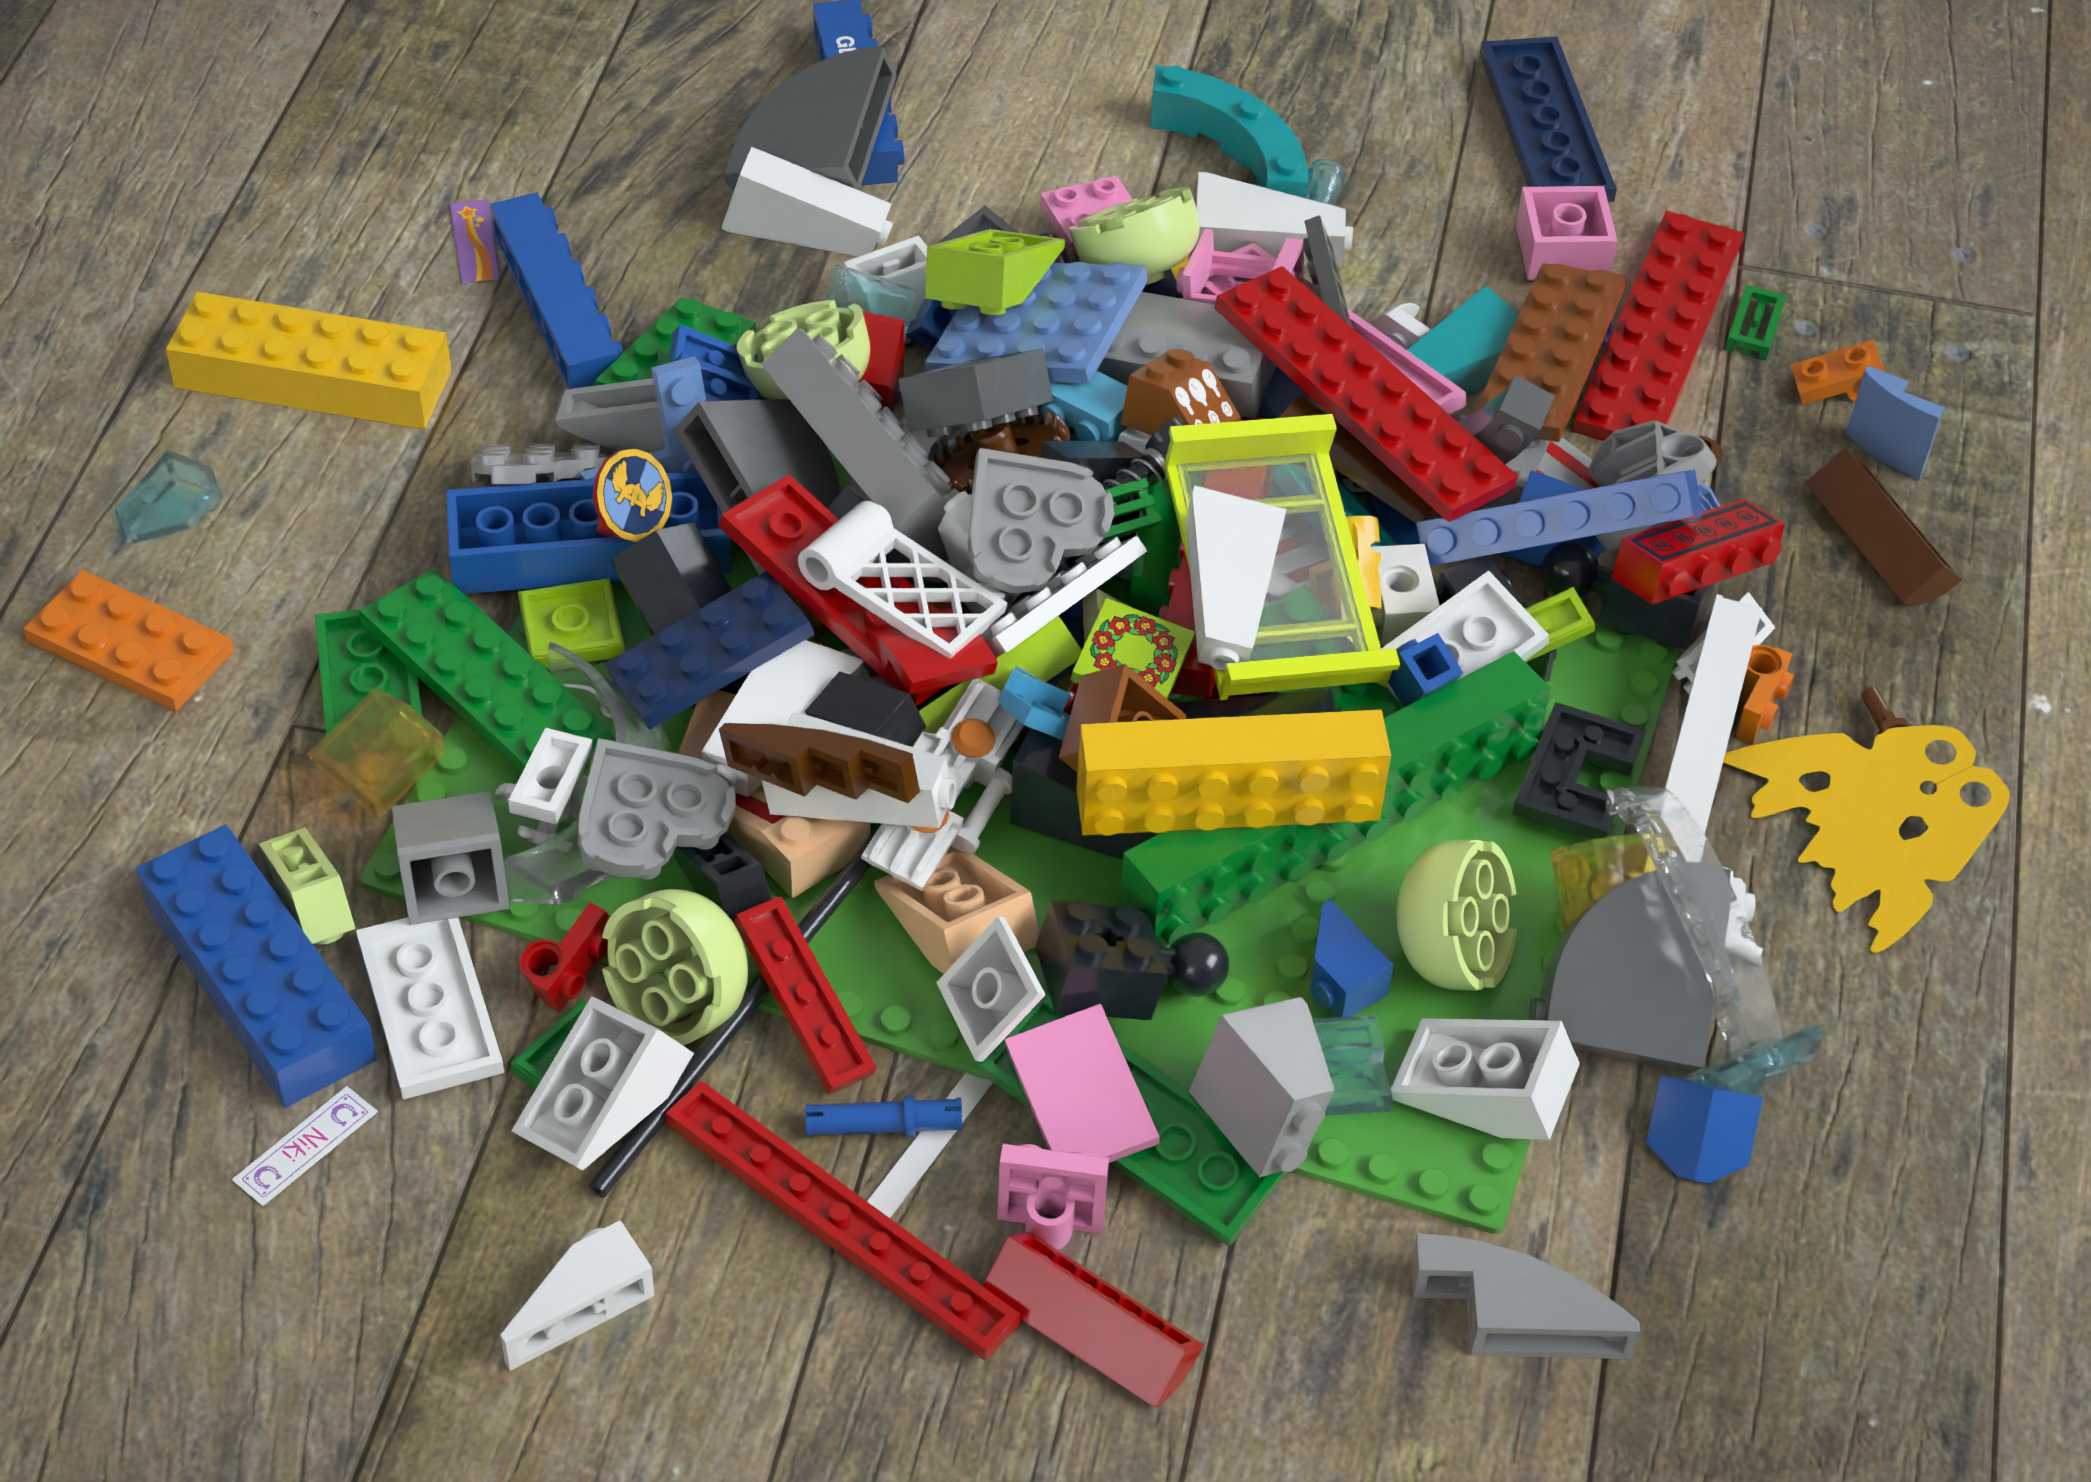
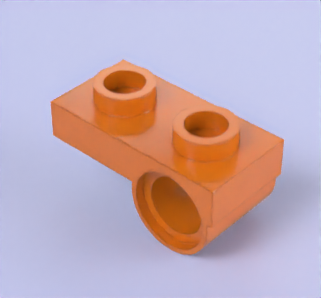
M1874 339L1790 364L1802 405L1842 393H1847L1848 398L1855 402L1866 367L1870 366L1885 372Z
M1766 645L1752 646L1739 700L1745 703L1735 739L1753 745L1761 729L1770 730L1779 709V705L1774 702L1777 698L1786 699L1795 677L1794 674L1788 672L1793 653Z

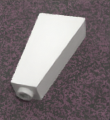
M751 147L739 175L721 229L731 233L859 257L873 252L876 243L882 246L885 245L893 225L892 222L886 220L892 204Z
M1198 172L1196 208L1199 215L1200 230L1196 245L1204 229H1213L1214 251L1231 253L1254 242L1277 258L1286 238H1307L1304 221L1320 215L1332 243L1338 268H1341L1343 251L1351 252L1353 227L1345 226L1346 209L1215 174ZM1304 252V265L1307 266L1308 260Z
M1194 485L1185 521L1198 662L1211 665L1215 669L1225 672L1228 663L1249 662L1287 509Z
M804 640L752 670L704 746L702 760L717 766V774L727 781L729 787L733 785L735 793L748 797L763 784L762 780L728 767L719 728L724 723L786 725L792 713L805 714L804 711L839 671L863 679L864 660Z
M792 713L786 726L821 729L860 737L913 753L920 792L909 803H905L868 788L857 800L816 785L804 797L762 780L770 814L940 828L947 809L954 807L957 795L956 781L949 776L946 757L802 713Z

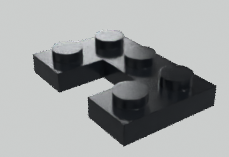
M1555 702L1514 802L1512 815L1605 844L1618 810L1620 797L1576 784L1584 762L1631 776L1643 745L1646 730Z

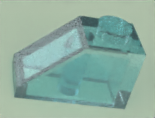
M167 450L119 505L115 513L125 541L135 544L196 528L207 514L216 508L223 496L211 466Z

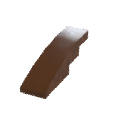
M724 723L719 728L728 767L804 797L816 785L857 800L868 788L905 803H909L920 792L913 753L882 743L821 729L777 724Z

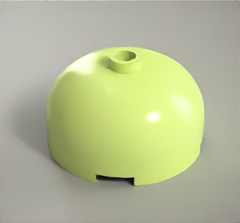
M1179 187L1160 192V198L1156 199L1155 196L1139 200L1136 198L1079 220L1081 227L1077 225L1071 226L1069 231L1080 261L1087 264L1125 263L1127 265H1145L1148 276L1146 285L1165 278L1163 271L1182 262L1191 253L1198 240L1200 221L1191 189L1189 187Z
M835 300L812 302L778 312L769 317L771 324L756 334L752 330H747L737 343V352L746 378L750 379L759 395L766 400L789 399L761 363L799 327L813 339L818 334H821L838 352L834 356L835 358L842 353L860 371L857 375L859 379H861L867 368L870 356V342L862 309L855 303L850 305L848 309L837 308ZM755 354L758 355L757 362L754 361Z
M1449 840L1440 842L1422 852L1410 865L1403 878L1398 894L1396 913L1399 940L1407 960L1415 971L1425 980L1436 986L1450 990L1473 991L1481 990L1484 987L1494 988L1502 980L1509 967L1514 951L1517 929H1508V896L1517 894L1509 862L1504 852L1496 843L1481 840Z
M664 889L649 893L622 905L609 918L602 938L608 939L609 966L603 968L602 971L606 986L617 1009L661 1030L681 1045L689 1044L710 1034L728 1020L738 1009L748 980L746 950L736 926L728 915L714 902L691 891ZM663 971L667 979L657 974ZM693 1012L692 1016L686 1021L680 1023L673 1022Z

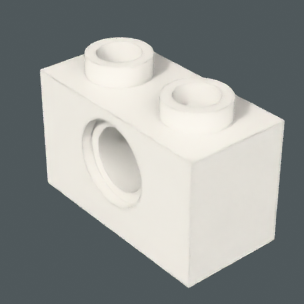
M1425 544L1371 547L1377 553H1381V563L1379 565L1381 609L1371 612L1375 627L1377 626L1381 645H1387L1440 606Z

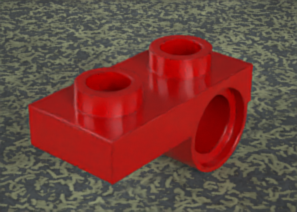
M589 902L560 944L553 940L541 939L529 944L522 952L520 957L521 971L535 994L542 999L544 1004L561 1012L566 1003L577 997L586 981V975L597 960L604 958L608 954V939L602 938L604 928L610 918L606 910ZM557 965L552 973L540 976L545 968Z

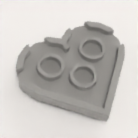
M591 443L574 444L571 452H555V445L553 444L528 445L526 452L510 453V445H486L470 461V480L472 482H480L483 474L491 475V484L536 483V475L546 473L547 478L551 481L565 478H581L580 472L587 470V468L600 467L603 461L608 458V455L600 453V444Z
M979 448L975 460L967 540L969 560L973 565L975 578L983 584H989L994 588L1009 593L1040 591L1057 571L1062 556L1089 555L1096 550L1098 544L1105 538L1114 516L1113 498L1110 491L1107 494L1102 484L1092 477L1094 472L1074 463Z
M598 738L578 819V845L582 851V861L590 869L601 870L617 877L653 879L659 875L661 867L670 860L676 846L711 849L717 845L719 837L727 831L734 817L736 805L735 789L733 785L729 787L727 781L717 774V766L696 757Z

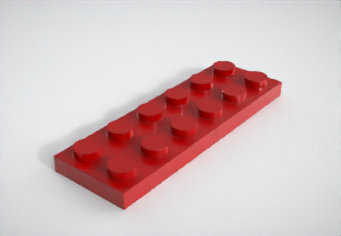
M789 474L721 514L719 528L894 689L907 693L894 668L890 667L888 670H884L872 643L865 636L867 628L888 623L835 587L829 590H820L814 587L805 579L798 565L800 552L839 520ZM859 577L856 580L857 583L865 588H882L880 577ZM889 577L891 588H914L903 577ZM894 602V607L904 614H920L918 602ZM927 602L929 614L939 612L931 602ZM944 687L911 694L910 696L917 706Z

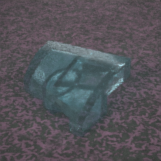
M1819 1025L1804 1027L1754 1050L1702 1070L1694 1076L1693 1081L1758 1095L1765 1077L1791 1070L1794 1065L1813 1060L1824 1034Z

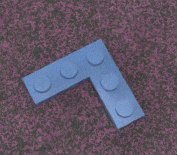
M693 356L651 368L665 449L654 451L650 454L662 464L666 473L697 471L674 432L676 426L698 401H706L700 362ZM600 467L580 472L581 480L595 479Z

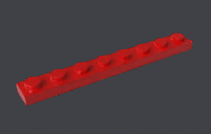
M702 1080L666 1112V1123L669 1127L984 1361L1020 1325L1019 1312Z

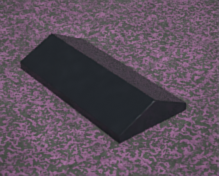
M694 522L655 530L611 558L612 565L652 636L732 591ZM750 672L719 690L737 695ZM697 703L692 705L693 710L695 709Z

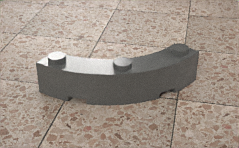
M1515 375L1508 386L1499 395L1487 402L1481 411L1470 416L1458 414L1452 417L1504 464H1507L1528 447L1539 433L1555 395Z

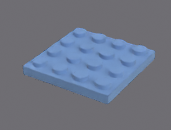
M1053 263L1025 301L1006 308L1005 314L980 313V306L968 305L965 309H958L925 361L926 369L930 371L969 360L1044 348L1050 382L1090 383L1148 281L1145 265H1127L1125 263Z

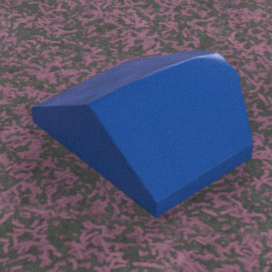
M1660 1074L1646 1143L1678 1177L1711 1183L1749 1166L1763 1096Z

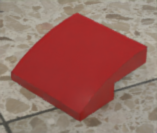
M953 609L943 610L931 614H953ZM889 623L866 629L865 636L872 643L881 660L884 670L893 667L905 690L910 695L995 674L998 665L997 658L980 634L949 659L933 648L908 637ZM932 627L933 633L947 643H950L958 636L956 627Z

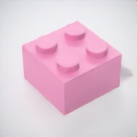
M1604 186L1522 187L1516 229L1528 280H1535L1542 263L1564 264L1568 267L1605 270L1611 273L1618 240Z

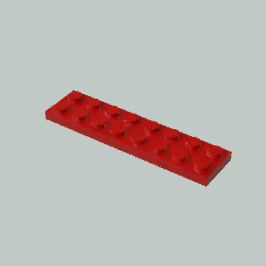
M1665 211L1576 415L1572 432L1605 441L1616 430L1655 420L1669 425L1741 249L1745 232L1730 229L1724 225H1716L1691 218L1685 214Z
M1283 266L1217 295L1214 309L1323 409L1329 414H1333L1335 420L1448 523L1515 489L1518 475Z

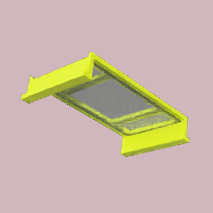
M1333 414L1171 426L1169 429L1170 443L1164 465L1189 570L1185 519L1194 485L1287 509L1249 662L1228 663L1225 672L1213 667L1220 700H1227L1228 696L1370 682H1376L1387 687L1392 671L1399 669L1400 662L1396 648L1381 649L1331 464L1329 452L1337 429Z

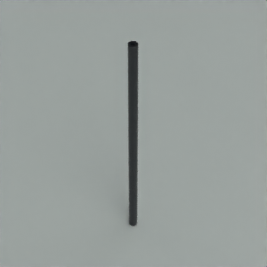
M882 823L874 830L799 923L798 927L808 944L872 866L861 859V856ZM761 972L745 990L743 999L735 1013L714 1029L694 1053L669 1097L635 1126L589 1183V1188L596 1195L602 1198L608 1195L665 1124L666 1112L697 1084L770 993L771 990Z

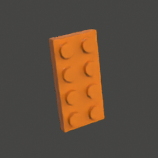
M82 570L23 628L26 641L176 712L234 652L232 638L85 570Z

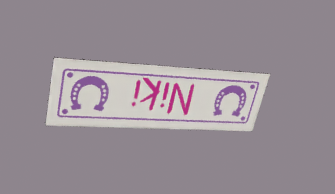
M346 1086L231 1180L260 1205L265 1206L377 1114L378 1111Z

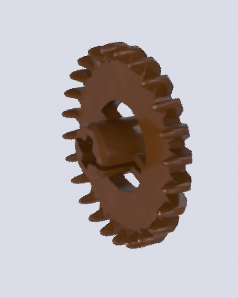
M1038 411V414L1034 415V422L1029 424L1027 417H1020V423L1014 427L1011 422L992 425L993 427L971 431L972 443L965 444L959 436H956L955 439L959 451L953 452L948 445H944L943 451L946 460L936 453L934 454V461L950 479L947 484L951 491L955 488L960 493L966 491L970 495L973 490L975 460L979 448L1040 458L1043 441H1070V432L1066 423L1058 414L1053 416L1050 411H1046L1044 422Z

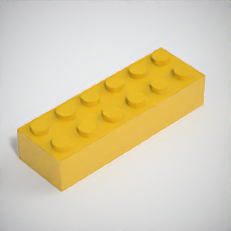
M196 292L166 348L174 388L419 429L426 428L452 371L447 332L204 292Z
M1382 710L1081 724L1077 796L1082 835L1101 834L1110 836L1119 833H1163L1166 831L1198 829L1209 831L1218 828H1262L1276 825H1314L1317 823L1335 822L1361 823L1380 820L1391 760Z

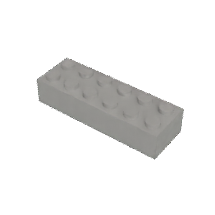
M801 327L797 328L761 365L869 499L888 511L893 528L943 561H946L948 555L938 527L946 513L943 509L944 506L960 492L955 488L951 491L947 484L950 479L933 461L926 464L928 460L924 456L927 454V451L912 435L908 433L905 437L903 436L905 433L902 428L905 425L887 406L882 410L880 409L882 407L879 403L882 400L881 396L864 379L860 383L858 382L860 379L857 375L860 371L842 353L835 358L834 356L838 352L821 334H818L813 339Z

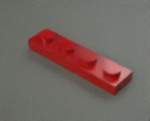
M778 896L737 914L733 922L828 1095L872 1076L877 1069L875 1063L782 897Z

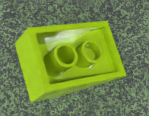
M988 229L927 246L925 299L942 301V307L947 309H965L968 305L980 306V313L1005 314L1006 308L1025 301L1065 248V239Z

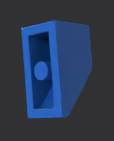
M1328 899L1322 903L1310 990L1314 999L1322 1008L1329 1009L1340 1022H1343L1388 995L1393 964L1331 899Z

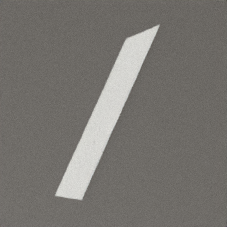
M966 1072L946 1099L961 1097L962 1123L992 1085V1081ZM957 1130L920 1132L867 1202L891 1218Z

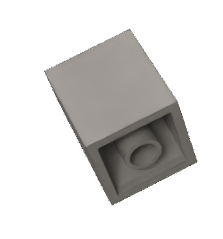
M491 791L392 806L397 853L410 925L510 909L501 841Z
M1302 997L1221 1015L1189 1090V1093L1259 1177L1281 1171L1290 1172L1300 1167L1307 1157L1308 1147L1318 1126L1325 1118V1110L1335 1091L1307 1003Z

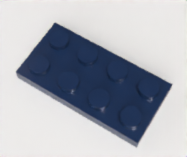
M765 571L631 649L624 651L622 654L604 663V666L611 680L647 729L650 730L813 636L814 631L810 621L774 577Z

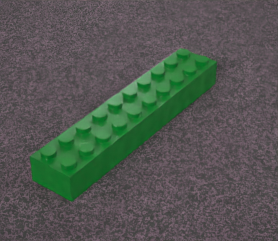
M1515 651L1493 661L1384 718L1391 760L1380 820L1361 823L1335 822L1317 823L1314 825H1276L1262 828H1218L1209 831L1201 829L1166 831L1123 853L1119 906L1129 905L1147 910L1159 947L1171 946L1179 937L1185 934L1193 933L1208 924H1217L1223 921L1230 912L1249 902H1259L1275 888L1287 882L1300 880L1309 870L1322 863L1338 860L1352 847L1366 840L1372 841L1377 839L1386 829L1399 822L1412 820L1429 806L1441 800H1450L1459 794L1463 788L1476 781L1488 780L1499 769L1516 760L1523 761L1530 757L1536 751L1539 743L1551 687Z

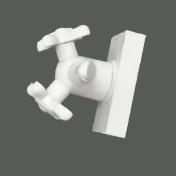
M545 728L517 784L504 783L497 788L495 795L498 797L497 800L508 802L510 813L539 820L537 830L519 825V836L527 838L528 842L542 849L557 848L564 852L570 849L572 843L562 840L563 837L556 835L559 822L565 821L571 813H573L576 819H579L581 804L578 801L581 798V790L586 789L588 776L581 777L593 753L592 739Z

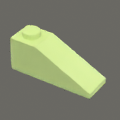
M306 827L259 843L261 853L288 911L312 944L323 945L335 942L343 936V933L356 929L340 875Z

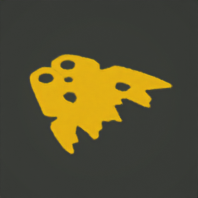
M1926 725L1890 728L1875 737L1873 747L1870 750L1860 746L1844 733L1786 738L1750 745L1727 752L1723 763L1768 779L1769 782L1752 796V803L1755 806L1751 813L1752 818H1762L1796 807H1804L1811 811L1806 818V822L1820 827V830L1797 861L1799 863L1815 861L1823 868L1835 869L1831 888L1836 894L1833 900V908L1838 913L1843 912L1854 902L1870 895L1874 891H1881L1880 906L1868 923L1870 927L1878 930V934L1870 948L1872 953L1883 951L1894 944L1925 915L1933 902V894L1925 884V880L1929 879L1938 882L1954 880L1999 821L2010 800V791L1993 770L1973 766L1976 750L1963 733L1958 729L1948 726ZM1936 740H1944L1954 746L1956 756L1948 764L1933 763L1925 754L1927 745ZM1822 771L1830 775L1829 788L1817 792L1806 790L1799 781V778L1806 773ZM1925 781L1933 782L1936 784L1937 791L1930 795L1924 794L1920 790V784ZM1970 782L1984 784L1991 792V799L1984 806L1972 807L1967 805L1960 797L1962 786ZM1909 816L1921 817L1928 826V829L1919 837L1903 840L1899 835V828L1905 819Z

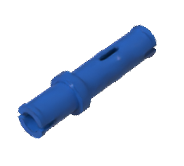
M915 1095L904 1096V1101L813 1105L806 1103L805 1106L807 1137L905 1132L906 1137H916V1132L963 1131L961 1097L956 1099L915 1100Z

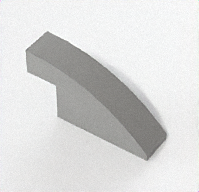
M653 378L567 389L564 391L555 418L558 427L617 451L638 449L651 453L665 449Z
M1416 1233L1410 1261L1413 1298L1466 1299L1471 1355L1632 1359L1641 1332L1640 1322L1591 1285L1563 1269L1533 1256L1496 1244L1457 1236Z

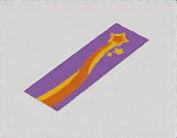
M487 199L450 203L462 283L500 279Z

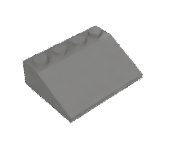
M1141 292L1097 371L1128 386L1129 375L1170 349L1187 350L1194 354V358L1210 363L1239 415L1255 419L1276 365L1214 309L1215 304Z

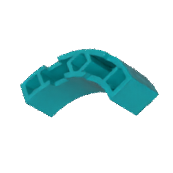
M1177 65L1155 66L1150 128L1181 133L1197 138L1198 133L1210 137L1221 143V151L1232 157L1242 167L1251 169L1256 177V186L1307 199L1309 182L1305 154L1290 127L1262 100L1215 77L1185 70Z

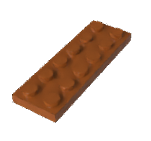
M1542 263L1474 414L1481 411L1487 402L1499 395L1516 375L1555 395L1541 430L1535 439L1560 442L1625 290V275L1609 273L1605 270L1568 267L1564 264Z

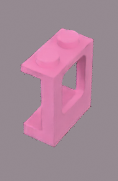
M1204 229L1197 245L1189 254V261L1186 267H1181L1179 270L1177 291L1178 293H1183V299L1215 304L1217 295L1201 294L1210 276L1223 275L1254 279L1280 266L1286 268L1301 282L1304 277L1303 239L1286 238L1278 257L1275 258L1214 251L1213 229Z

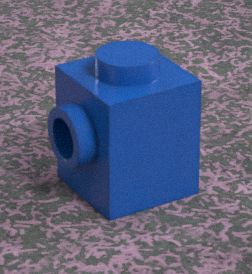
M1436 633L1419 643L1416 639H1412L1396 649L1400 666L1398 670L1392 671L1388 683L1402 706L1406 707L1457 681L1463 674V671L1439 633Z

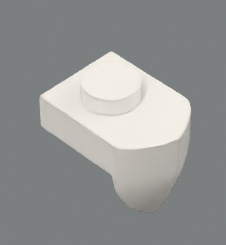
M1414 303L1396 305L1380 315L1373 323L1377 330L1406 350L1431 330L1415 319L1420 307Z

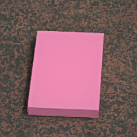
M1101 1004L1004 1039L1005 1048L1049 1150L1069 1153L1084 1151L1094 1156L1109 1158L1110 1163L1160 1144L1159 1134Z

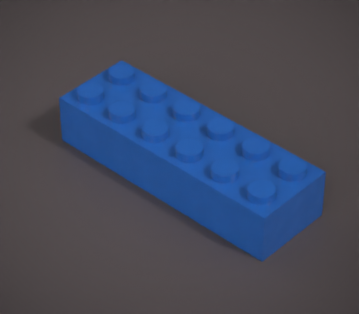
M699 472L666 473L670 480L672 504L670 516L662 529L694 522L723 573H732L730 537L718 527L721 514L723 513ZM595 479L446 490L449 559L453 585L463 594L545 588L610 578L611 582H620L621 579L611 563V558L636 542H628L616 538L614 535L612 537L604 536L596 531L600 518L593 502Z
M227 824L136 867L145 905L284 1108L377 1061L369 1022Z

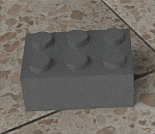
M1044 348L969 360L898 379L908 431L927 430L928 438L955 433L954 431L963 429L966 432L993 427L992 425L1014 421L1016 420L1015 418L1038 414L1037 405L1053 401Z

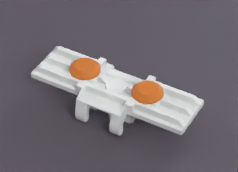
M978 678L973 679L943 727H940L937 734L922 732L913 748L946 757L949 776L955 779L957 785L956 799L964 787L970 788L974 781L987 786L965 823L963 824V817L951 812V809H947L940 828L881 824L863 852L861 859L923 891L950 846L964 853H975L980 845L979 835L1003 796L1012 792V775L999 768L1025 726L1012 717L997 700L1001 690Z

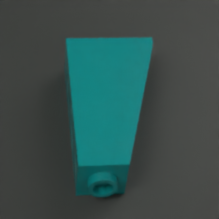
M1487 286L1480 289L1409 347L1407 351L1460 387L1468 395L1486 387L1519 314Z

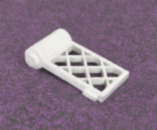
M862 501L801 551L798 556V565L801 573L814 587L820 590H829L835 587L908 637L933 648L949 659L976 636L981 635L1006 611L1007 602L1004 601V593L989 584L975 582L894 529L888 511L881 505L871 501ZM895 548L910 558L911 563H886L885 555ZM859 577H880L882 588H865L857 583L856 580ZM889 577H913L915 588H891ZM922 577H939L948 584V588H924ZM894 602H918L920 614H904L894 607ZM927 602H951L953 614H929ZM960 602H977L987 610L983 614H963ZM932 627H956L958 636L950 643H947L933 633Z

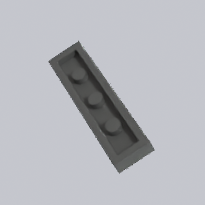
M1318 215L1304 221L1308 237L1303 239V249L1308 260L1306 263L1314 285L1312 290L1320 300L1352 327L1334 249L1321 216Z

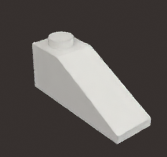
M621 1220L606 1228H596L588 1232L580 1241L572 1244L500 1334L505 1364L510 1371L654 1296L652 1267Z

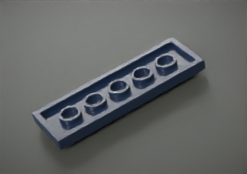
M1558 37L1482 41L1480 57L1527 186H1604L1608 202H1614L1617 188Z

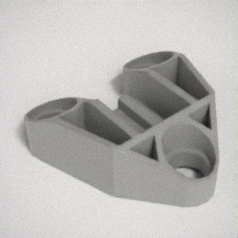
M1654 420L1614 431L1596 451L1589 473L1598 487L1695 469L1699 486L1713 471L1717 460L1700 437ZM1652 525L1595 536L1603 547L1615 549L1620 547L1622 538L1643 532Z

